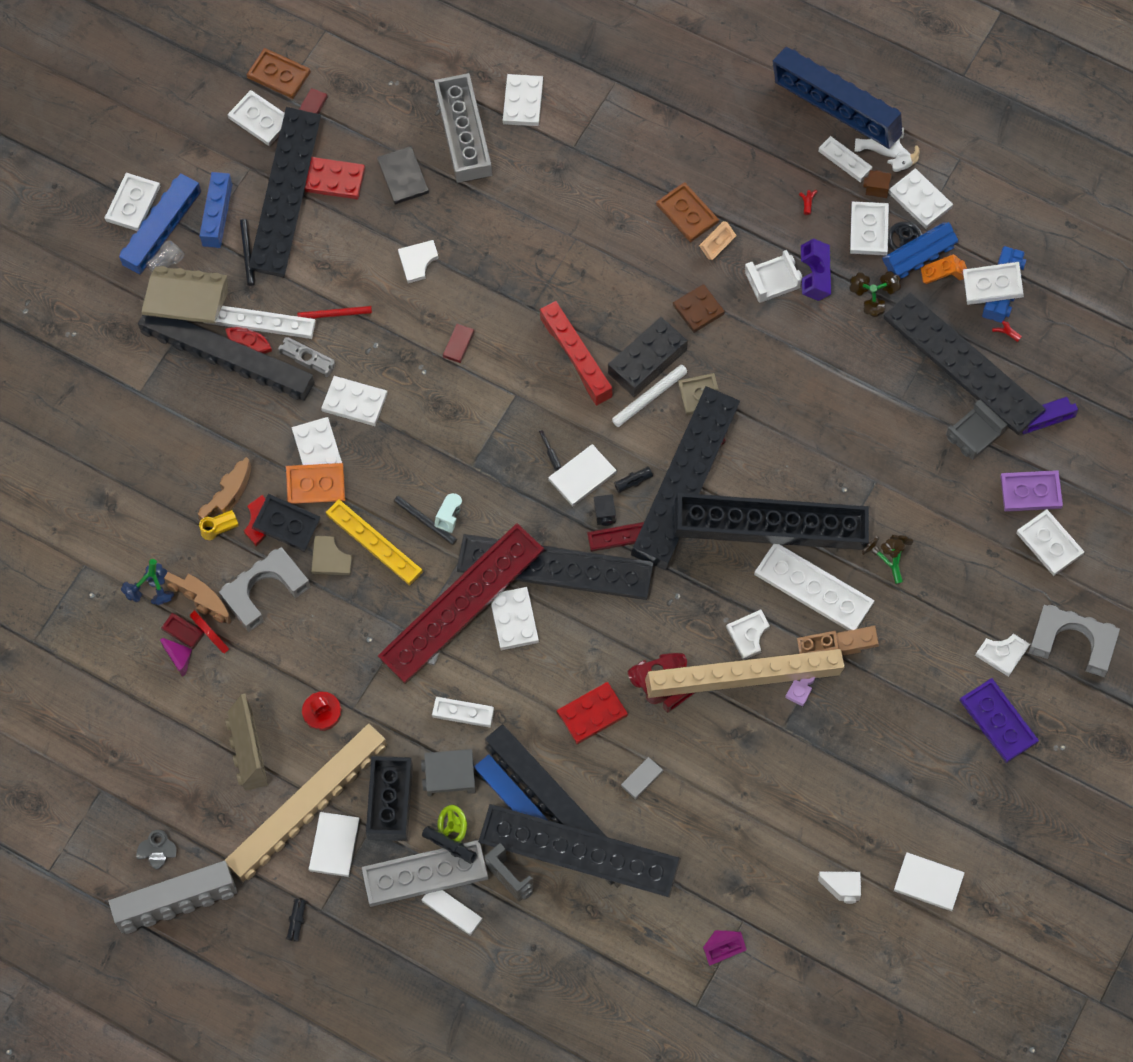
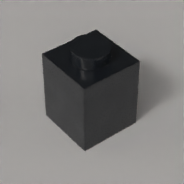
M613 494L595 496L594 508L597 525L608 526L615 523L616 512Z

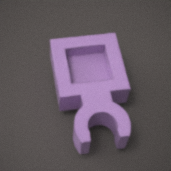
M815 677L801 679L800 682L794 680L785 698L804 706L812 691V688L808 685L814 682Z

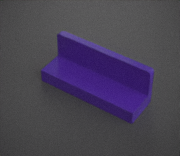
M1064 397L1043 404L1042 406L1046 408L1045 413L1038 417L1022 433L1024 435L1075 418L1078 412L1076 403L1070 404L1069 399Z

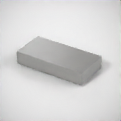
M648 757L621 784V787L636 800L663 773V770Z

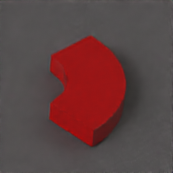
M242 327L225 329L228 339L263 354L272 352L270 344L260 333Z
M263 495L247 506L251 513V520L244 533L255 546L259 545L266 536L252 529L265 501Z
M194 610L190 614L192 620L217 648L225 654L229 648Z

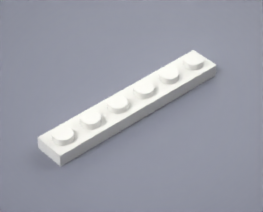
M222 306L213 325L248 328V330L312 339L316 322L315 319Z

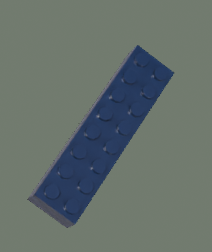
M785 47L773 60L776 84L877 143L890 149L903 135L901 112L897 108L890 107L883 100L871 96L869 92L863 91L856 87L855 84L845 81L838 74L831 73L824 66H819L810 58L800 55L794 49Z

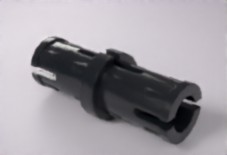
M649 466L635 473H629V476L619 481H615L614 485L618 493H621L632 486H638L642 481L652 478L653 473Z
M294 899L293 901L294 904L292 914L288 919L290 924L286 937L289 941H292V937L294 942L299 941L301 925L304 924L305 920L303 915L307 901L302 899L300 907L299 899Z

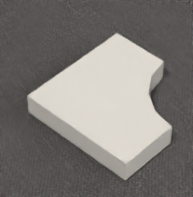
M433 240L398 249L408 283L426 279L425 271L427 266L432 261L438 259Z
M762 610L726 625L743 660L761 653L760 637L763 632L770 628Z
M1015 634L1003 641H992L986 638L975 656L1009 677L1030 644Z

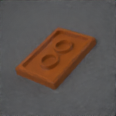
M264 48L246 76L254 82L293 99L311 73V70Z
M685 182L656 202L658 208L690 243L719 223V219Z

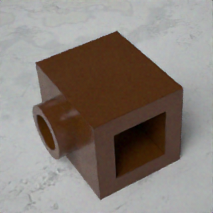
M870 170L869 177L864 178L863 187L866 188L865 195L887 198L891 174L880 170Z

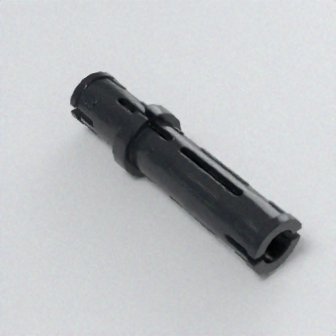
M431 826L424 828L422 832L423 838L430 840L450 852L452 856L459 857L469 864L475 861L477 853L466 848L462 842L452 840Z

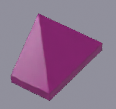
M165 638L160 639L163 648L183 677L186 675L192 649Z
M715 930L703 946L709 966L747 950L741 932Z

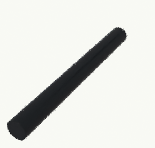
M241 219L240 227L247 285L253 286V271L248 270L251 259L247 219Z
M396 496L394 499L396 504L450 544L454 545L457 539L443 529L435 527V522L400 496Z

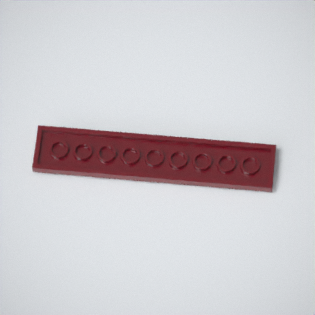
M516 523L378 655V658L406 684L542 554L544 548Z

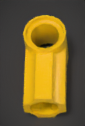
M232 510L213 518L205 517L199 523L201 536L205 540H213L218 534L239 526ZM206 527H212L209 531L204 530Z

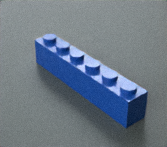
M181 173L172 181L171 187L167 192L163 193L160 202L152 208L149 217L141 223L138 232L132 235L130 243L121 250L119 258L123 266L139 275L142 274L201 193L198 182Z

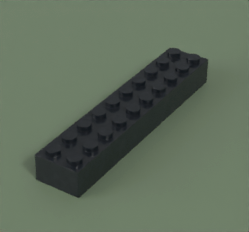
M705 386L635 541L631 556L653 562L654 566L663 570L667 569L680 540V537H674V500L678 493L700 494L736 414L740 400Z
M678 493L674 500V537L863 550L869 544V506Z

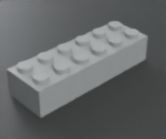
M470 74L434 80L456 182L492 176L491 162Z
M222 861L108 900L115 924L121 933L125 932L128 934L136 931L138 927L152 926L161 919L170 920L176 914L182 912L190 913L196 907L202 905L203 907L210 906L219 899L228 900L238 892L231 870L226 861Z

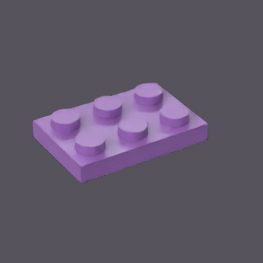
M1058 470L1001 473L1004 511L1062 509L1063 503Z

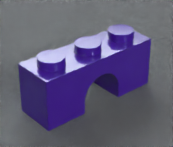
M813 238L801 245V262L806 263L812 270V273L802 278V295L819 301L831 295L830 245Z

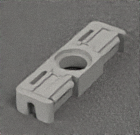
M285 337L283 345H280L278 348L280 354L283 353L295 359V362L325 374V377H329L335 368L333 359L289 337ZM306 353L312 355V358L308 361L302 359V356Z

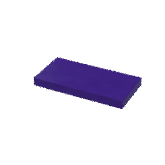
M993 678L960 698L959 701L1005 763L1039 742L1038 738Z

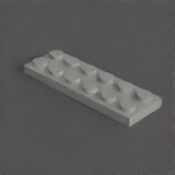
M479 840L464 843L466 848L477 853V857L472 864L459 857L452 856L450 852L442 848L362 867L370 907L488 880L481 845L478 843Z

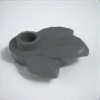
M154 830L149 834L147 840L139 844L136 857L137 859L148 858L151 866L158 870L164 865L166 857H176L177 849L175 844L168 840V836L164 831ZM156 838H162L160 843H155Z

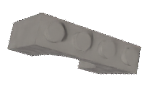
M282 547L271 551L267 558L257 561L250 570L239 574L236 580L225 584L221 591H219L221 599L248 632L264 622L262 614L249 599L250 590L256 582L265 578L277 579L285 585L294 598H297L311 588L309 580Z
M1044 605L1029 653L1048 659L1055 636L1064 630H1077L1083 633L1091 644V654L1086 672L1105 677L1120 629L1110 623L1103 624L1091 617L1084 618L1072 611L1066 612L1059 610L1058 607L1053 605Z

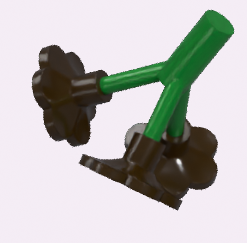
M888 271L880 277L882 284L878 286L874 284L869 286L870 278L862 272L850 278L851 285L849 289L851 292H855L858 296L863 295L868 290L872 293V298L864 302L865 314L877 317L885 312V301L879 300L876 297L879 289L882 288L888 294H894L895 291L900 290V277L897 274L894 275L892 271Z
M892 535L890 539L886 540V543L881 544L883 553L886 555L890 554V557H892V564L876 546L879 537H875L863 549L862 554L864 555L871 551L875 556L878 555L892 569L895 584L903 582L899 569L901 551L905 549V545H912L914 540L904 535Z

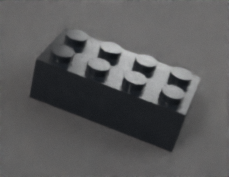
M660 317L608 363V374L635 398L687 351L688 340Z
M371 756L366 836L368 840L408 841L413 763L410 757Z

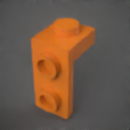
M954 254L922 266L923 282L928 284L951 274L958 280H963V270L967 269L963 260H960Z

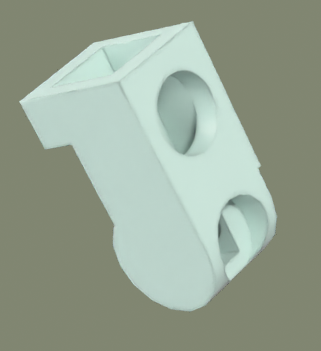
M452 493L446 496L436 515L435 527L450 533L453 532L456 523L454 516L459 514L462 499L458 494Z

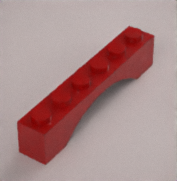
M557 301L541 308V321L570 358L595 405L597 406L612 398V386Z

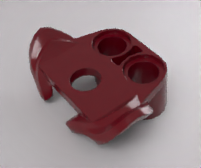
M683 653L662 654L659 656V659L650 662L643 660L628 670L631 683L635 687L643 689L649 703H662L672 695L648 698L645 681L647 673L652 671L654 665L662 666L663 670L687 667V659Z

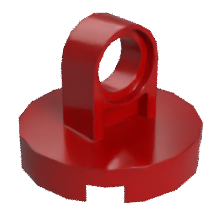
M328 692L313 693L306 698L302 706V715L305 723L310 728L319 729L320 731L333 728L338 723L342 712L338 699Z

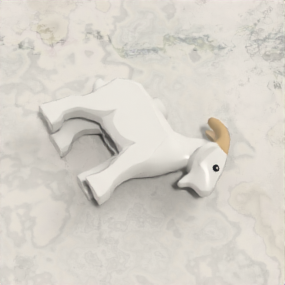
M902 128L903 135L900 138L904 136V128ZM900 138L890 149L872 139H856L855 151L857 152L869 149L878 154L895 158L887 161V163L892 165L894 172L914 165L918 161L920 153L919 147L916 145L914 153L910 154L900 144Z

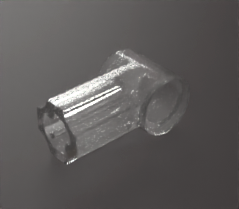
M169 240L162 245L160 252L149 260L146 265L151 272H153L155 266L169 267L171 264L179 263L184 257V252L172 240Z

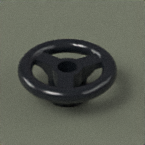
M898 222L888 230V245L895 251L923 233L917 225L911 222ZM894 232L899 236V247L892 240Z

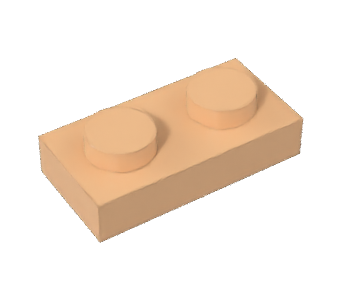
M723 221L699 246L709 260H713L736 237V234L728 222Z

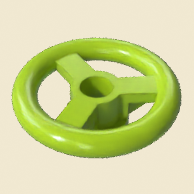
M446 806L438 818V832L446 836L451 832L459 833L452 840L461 842L467 830L465 814L458 806ZM446 814H448L447 827L444 829V819Z

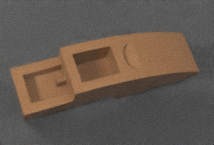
M247 457L243 461H239L229 474L227 473L222 477L220 482L222 491H218L208 504L200 508L198 513L200 521L205 517L213 518L219 513L223 514L231 511L237 504L250 477L251 464Z
M167 572L164 577L167 588L174 592L180 591L184 593L183 595L186 598L194 600L196 610L201 614L206 615L208 613L220 623H231L224 604L206 584L190 574L184 580Z
M875 626L839 633L831 631L797 638L799 654L841 649L842 655L860 653L863 649L879 646Z

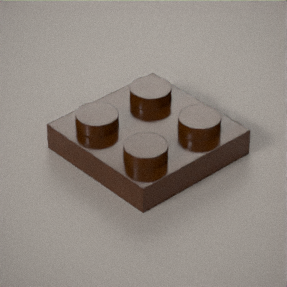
M704 284L673 302L674 308L693 333L725 314L723 308Z

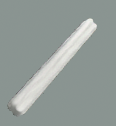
M679 365L614 416L612 422L615 426L620 427L685 376L687 369L683 365Z

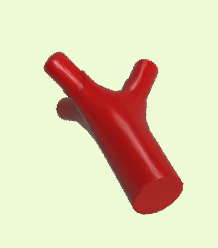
M808 190L807 196L802 192L799 194L804 201L805 215L811 214V204L817 190H814L812 193Z
M1002 321L1004 328H992V332L1007 334L1017 342L1022 338L1020 334L1010 327L1008 322Z

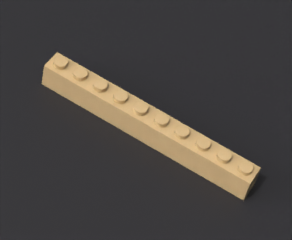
M841 649L649 671L645 681L648 698L810 679L812 677L837 676L843 671L844 663Z
M370 724L366 725L224 860L229 869L242 882L246 879L250 880L255 875V870L260 866L266 865L271 859L270 856L275 851L279 852L290 837L294 838L304 824H308L313 820L314 814L318 810H323L333 796H338L348 782L351 783L356 779L357 773L361 769H366L371 764V756H379L385 751L387 746L385 738Z

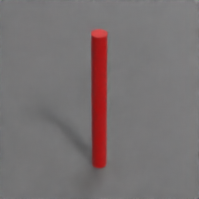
M371 306L298 312L297 315L298 317L314 319L372 313Z

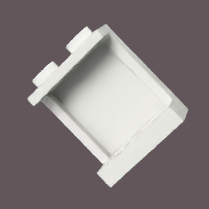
M787 250L783 251V255L755 266L753 262L745 265V274L759 303L800 288L802 281L801 272L796 270L794 266L795 260L792 255H789Z

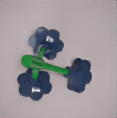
M155 559L149 560V565L145 569L146 573L138 583L129 584L124 582L121 587V591L125 594L126 598L135 602H139L142 597L139 589L145 581L151 587H156L157 594L153 596L151 604L161 605L164 602L171 601L174 596V592L164 591L163 587H160V585L165 583L164 577L167 574V570L162 568V565L157 563Z

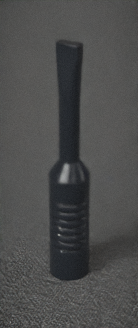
M540 430L539 433L546 445L549 459L555 471H558L561 468V464L555 451L550 447L544 431Z

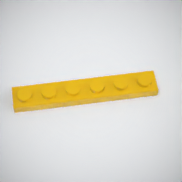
M339 499L326 511V515L409 586L423 573L418 565Z

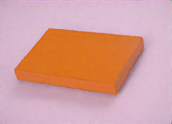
M343 463L286 466L287 499L289 503L336 502L338 499L345 501Z

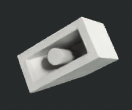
M819 872L818 881L839 901L853 904L860 900V872Z

